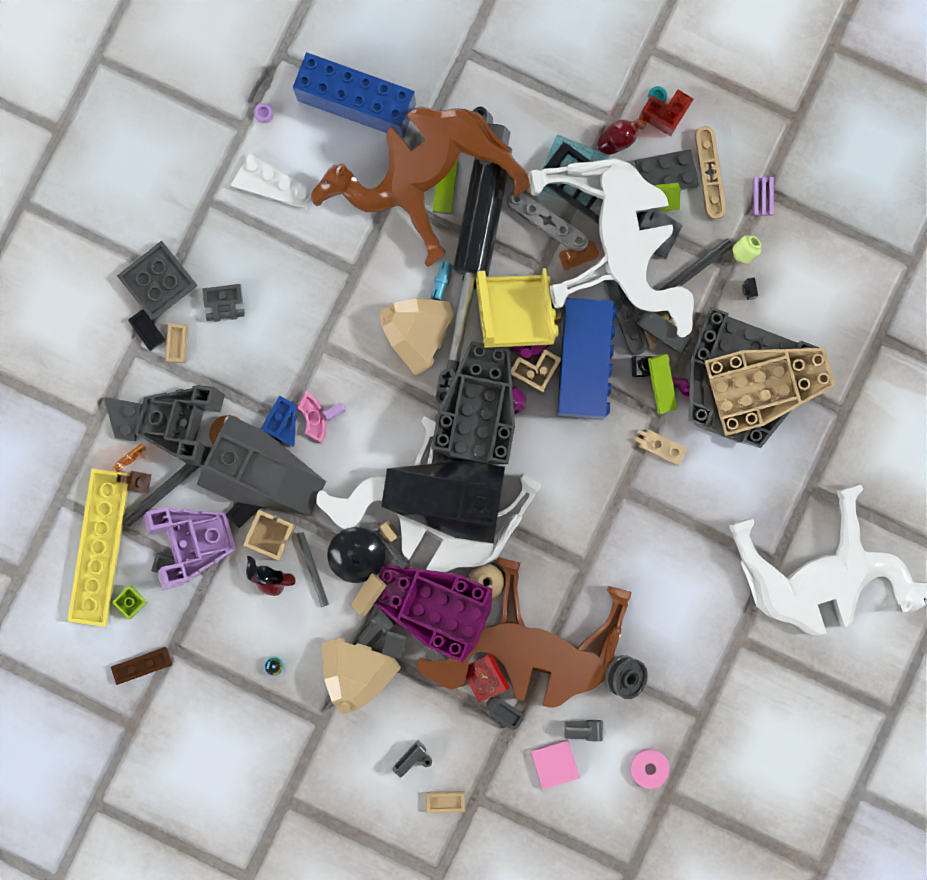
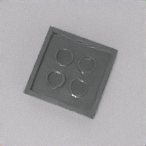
M160 241L117 275L153 321L198 286L163 241Z

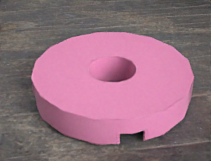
M642 750L635 755L631 762L632 777L643 788H658L669 777V762L657 750ZM650 763L654 764V773L647 774L645 766Z

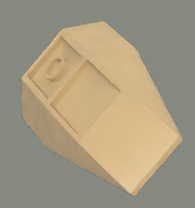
M825 348L742 350L705 361L725 436L764 426L836 386Z

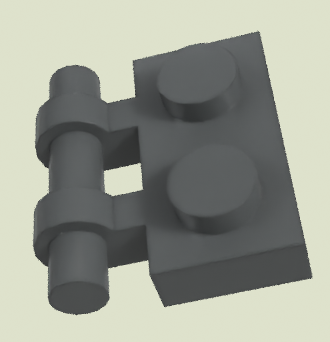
M241 284L202 288L204 307L212 308L213 313L206 314V321L214 320V322H219L221 319L228 318L235 320L238 317L245 316L244 309H236L237 304H243ZM229 306L230 311L220 312L219 307Z

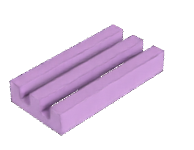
M754 177L753 216H773L774 177ZM758 182H762V211H758ZM766 182H768V211H766Z

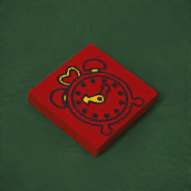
M492 653L469 663L466 679L478 702H482L510 688Z

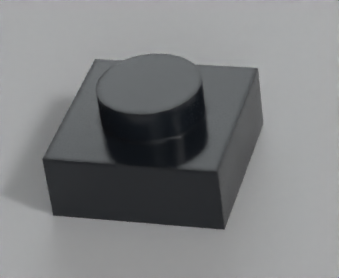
M755 277L746 279L742 285V291L744 296H747V300L758 297Z

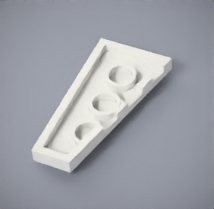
M251 154L248 155L230 185L231 188L258 194L265 198L282 201L283 203L306 209L311 201V193L313 191Z

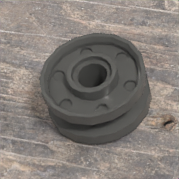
M628 655L618 656L609 664L606 670V687L617 696L624 699H633L639 696L647 684V668L643 662L633 659Z

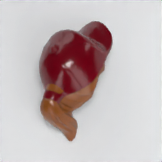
M641 118L633 122L628 120L614 122L600 136L598 149L604 154L611 155L630 147L636 141L639 129H645L646 122Z

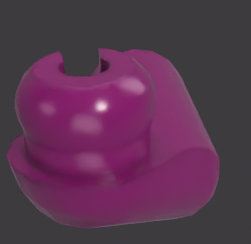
M672 377L673 386L678 387L682 395L689 398V381L685 378Z

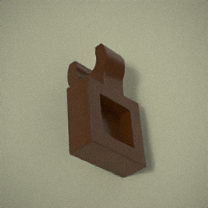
M131 471L130 476L117 474L116 482L128 484L127 490L148 493L152 474Z

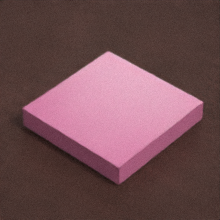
M568 740L531 751L542 789L580 778Z

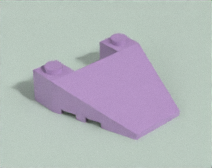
M165 507L147 511L143 516L148 535L167 531L175 564L161 567L158 571L163 591L184 585L236 550L226 513L190 511L189 509L177 510Z

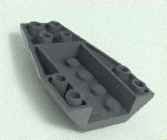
M471 341L438 410L431 449L447 457L492 465L508 464L515 429L510 352L508 348H484V343Z
M229 415L202 467L197 485L231 501L310 516L317 502V494L323 490L326 481L268 433Z

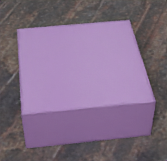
M341 403L324 412V415L330 421L345 412Z

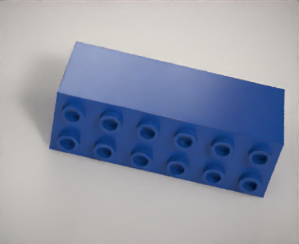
M307 52L293 85L297 101L385 133L393 125L402 138H404L410 122L407 113L416 106L415 91Z
M579 298L566 299L557 417L603 420L610 413V402H607V397L611 395V383H608V378H610V375L612 376L613 364L609 363L614 354V345H611V340L615 336V326L612 325V321L616 318L617 307L613 306L614 301Z

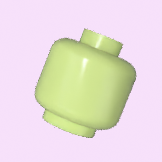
M743 236L733 246L734 258L736 261L744 264L751 263L761 254L760 241L755 236Z

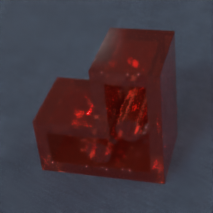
M677 89L668 105L651 95L642 109L639 118L644 119V121L671 137L694 99Z

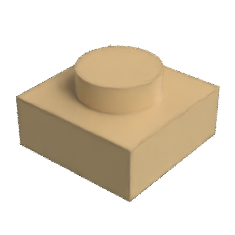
M390 521L380 526L382 530L380 532L387 541L393 542L400 537Z

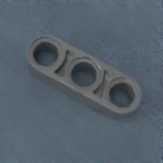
M644 311L636 323L637 326L680 354L691 339L689 335L679 337L677 335V327L655 312Z

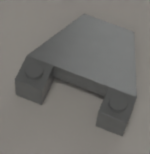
M196 385L186 390L178 389L173 393L167 394L165 392L144 397L134 434L188 465L203 467L210 453V448L196 441L203 412H221L225 394L215 387Z

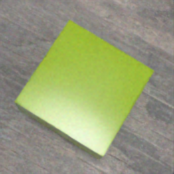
M679 183L655 185V187L664 192L669 206L659 210H679Z
M129 585L112 603L128 619H132L148 601L132 585Z

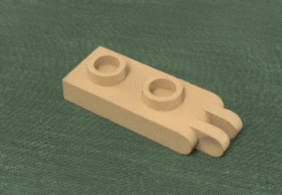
M648 429L646 432L638 430L637 434L643 436V439L635 436L634 441L640 443V448L678 466L680 465L687 450L686 447Z

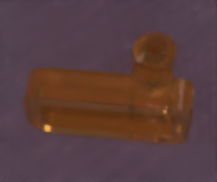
M588 240V247L584 252L576 253L575 250L567 249L559 253V259L564 270H570L596 259L599 252L595 243Z

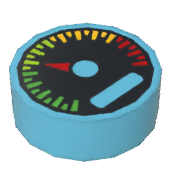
M279 657L269 658L264 664L265 672L270 676L280 675L284 669L283 661Z

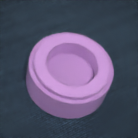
M261 103L254 109V115L258 122L268 123L273 119L274 113L270 105Z

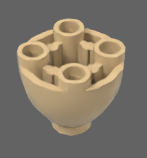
M491 563L473 567L467 577L482 585V581L485 578L489 579L490 584L487 587L492 588V599L497 598L505 586V577L502 571Z

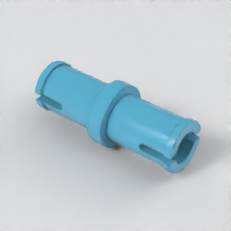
M441 262L438 276L434 280L435 286L431 299L443 301L446 286L449 285L448 279L453 267L452 264Z

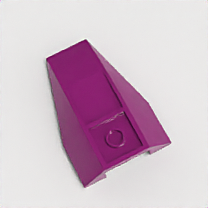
M384 564L379 578L387 586L374 604L428 648L463 662L477 646L491 612L492 588L459 574L409 567L402 570L400 566Z

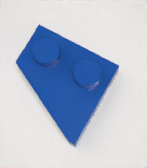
M279 395L261 429L294 447L297 405Z

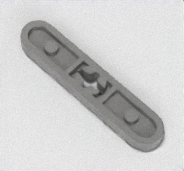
M513 192L508 195V207L576 253L584 252L587 249L588 238L584 233L524 193L517 197ZM551 218L553 225H544L543 219Z

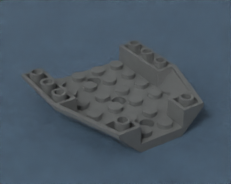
M710 307L690 360L688 421L704 430L735 442L762 448L791 411L764 426L725 436L705 361L742 350H750L752 342L759 344V350L819 347L804 341H792L728 316L729 313Z

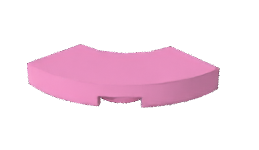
M305 392L297 407L306 419L305 435L322 443L326 433V417L319 402L311 394Z

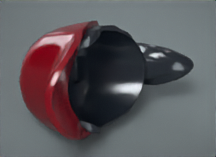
M247 556L246 576L250 581L256 583V586L262 593L278 596L283 592L285 586L295 584L296 579L294 575L283 573L281 570L276 571L268 566H257L255 559Z

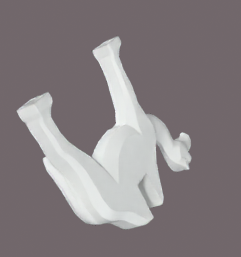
M616 158L595 162L573 163L566 167L532 170L528 173L532 195L540 194L546 184L563 183L603 199L599 217V232L605 255L595 266L578 277L550 286L554 309L563 307L568 294L579 289L594 286L605 280H614L620 285L630 302L637 308L649 312L668 311L677 327V335L679 337H685L692 331L694 307L692 293L680 285L660 291L653 290L648 285L646 279L649 259L660 245L671 236L673 224L639 230L636 213L669 206L667 197L661 189L644 180L637 169L630 163Z
M425 416L421 421L426 429V436L414 466L432 464L434 450L431 449L436 422ZM521 474L519 478L522 484V491L508 508L498 513L494 544L455 538L397 514L401 525L402 552L405 557L410 559L426 533L442 542L426 568L427 570L448 572L458 567L483 566L499 557L505 543L520 523L523 513L542 485L530 477ZM372 477L365 480L354 490L348 499L329 496L325 491H319L317 494V505L339 527L343 529L359 527L367 507L374 501H382L386 477Z
M862 484L837 490L842 517L840 543L836 554L825 555L809 561L796 569L787 578L766 562L755 550L749 536L755 523L753 518L729 525L740 552L741 565L748 579L756 607L767 616L791 623L807 634L817 636L827 634L818 605L831 600L840 627L846 628L850 626L861 590L867 583L877 577H886L891 582L895 599L903 612L916 611L927 605V583L913 582L906 565L897 556L888 553L864 551L860 542V527L856 515V499L863 491Z

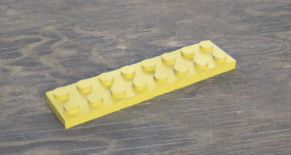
M91 468L67 622L107 627L123 529V517L125 516L128 497V484L116 482L117 474L130 476L128 473Z

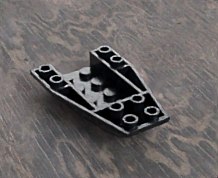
M458 461L387 468L381 507L455 538L494 544L505 466Z

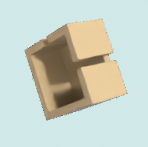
M258 510L243 546L281 561L288 547L285 541H290L296 524L281 518L277 519L272 514Z

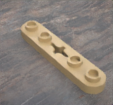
M702 126L695 134L705 210L710 219L718 220L725 214L726 206L716 138L711 127ZM708 164H710L711 171H715V174L712 176V182H710V176L706 174L709 169Z

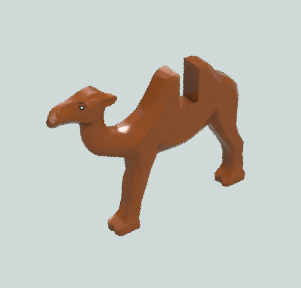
M428 107L414 108L407 113V116L426 140L412 150L392 125L386 136L389 152V169L385 178L377 187L372 189L365 188L344 164L333 165L311 193L313 204L320 206L324 200L342 194L354 207L365 212H378L395 206H401L410 215L415 229L424 240L428 251L425 265L427 267L431 266L446 251L440 245L438 238L432 230L425 207L424 192L433 188L446 177L461 152L493 162L505 169L514 179L513 194L516 197L530 187L526 170L514 159L509 148L495 135L479 113L467 109L436 110Z
M498 557L497 563L505 571L506 583L503 595V614L499 624L484 627L477 646L463 662L451 657L438 661H427L425 658H419L417 661L420 674L447 689L453 690L465 686L468 665L473 654L476 652L492 653L505 666L514 694L522 701L525 700L532 670L550 674L542 704L550 708L558 707L572 696L598 687L605 680L606 670L613 661L615 649L621 636V625L632 592L608 586L607 591L613 601L608 618L598 630L591 634L576 649L567 641L551 632L525 626L520 613L517 590L518 570L521 563Z

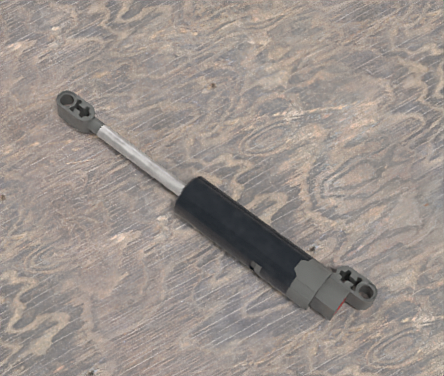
M476 107L473 112L479 113L481 116L485 115L484 120L490 129L509 148L512 155V148L508 146L511 132L503 125L493 124L492 115L484 107ZM474 157L453 266L457 273L464 274L447 369L440 373L436 400L439 404H442L448 391L447 387H450L459 368L477 271H485L486 277L489 275L508 172L498 164Z

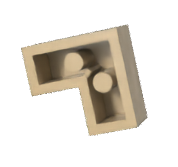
M544 350L535 366L518 357L511 369V377L542 394L561 358Z

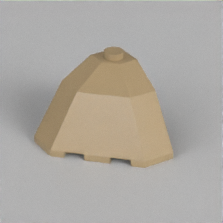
M418 298L395 302L379 312L382 328L391 346L415 375L432 366L435 360L433 356L437 348H441L446 338L444 333L448 325H452L455 319L451 302Z
M337 637L325 641L321 645L323 673L331 701L341 714L344 715L359 710L377 697L400 670L401 666L393 657L372 651L371 647L359 643L356 645L345 642L346 639Z

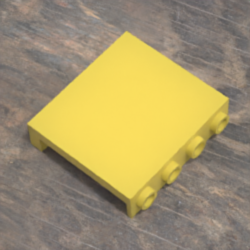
M543 268L541 275L486 277L485 271H477L476 289L484 348L554 344L555 337H558L559 331L558 325L554 323L556 311L552 308V298L549 292L551 281L550 276H547L546 268Z

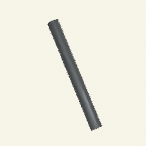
M304 532L299 533L297 538L322 607L327 606L329 603Z

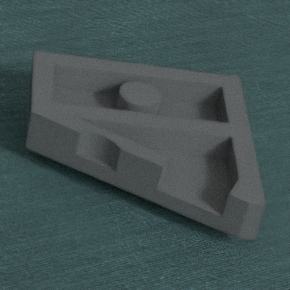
M105 397L104 400L115 438L135 442L136 434H134L142 404Z

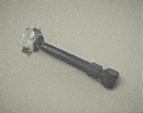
M375 522L371 523L366 529L371 530L381 539L385 548L393 556V559L404 570L409 564L402 559L403 557L380 534L381 522L377 524Z

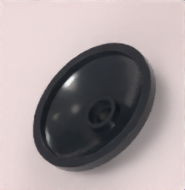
M351 527L340 531L334 536L328 547L327 559L331 570L336 576L347 582L361 583L367 581L372 573L377 575L381 571L385 562V548L381 539L371 530L362 527ZM358 557L360 560L354 562L353 558Z

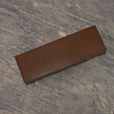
M167 647L114 665L111 667L116 685L172 666L173 664Z

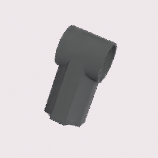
M381 610L357 639L362 645L372 647L396 623Z
M565 721V739L603 741V721Z

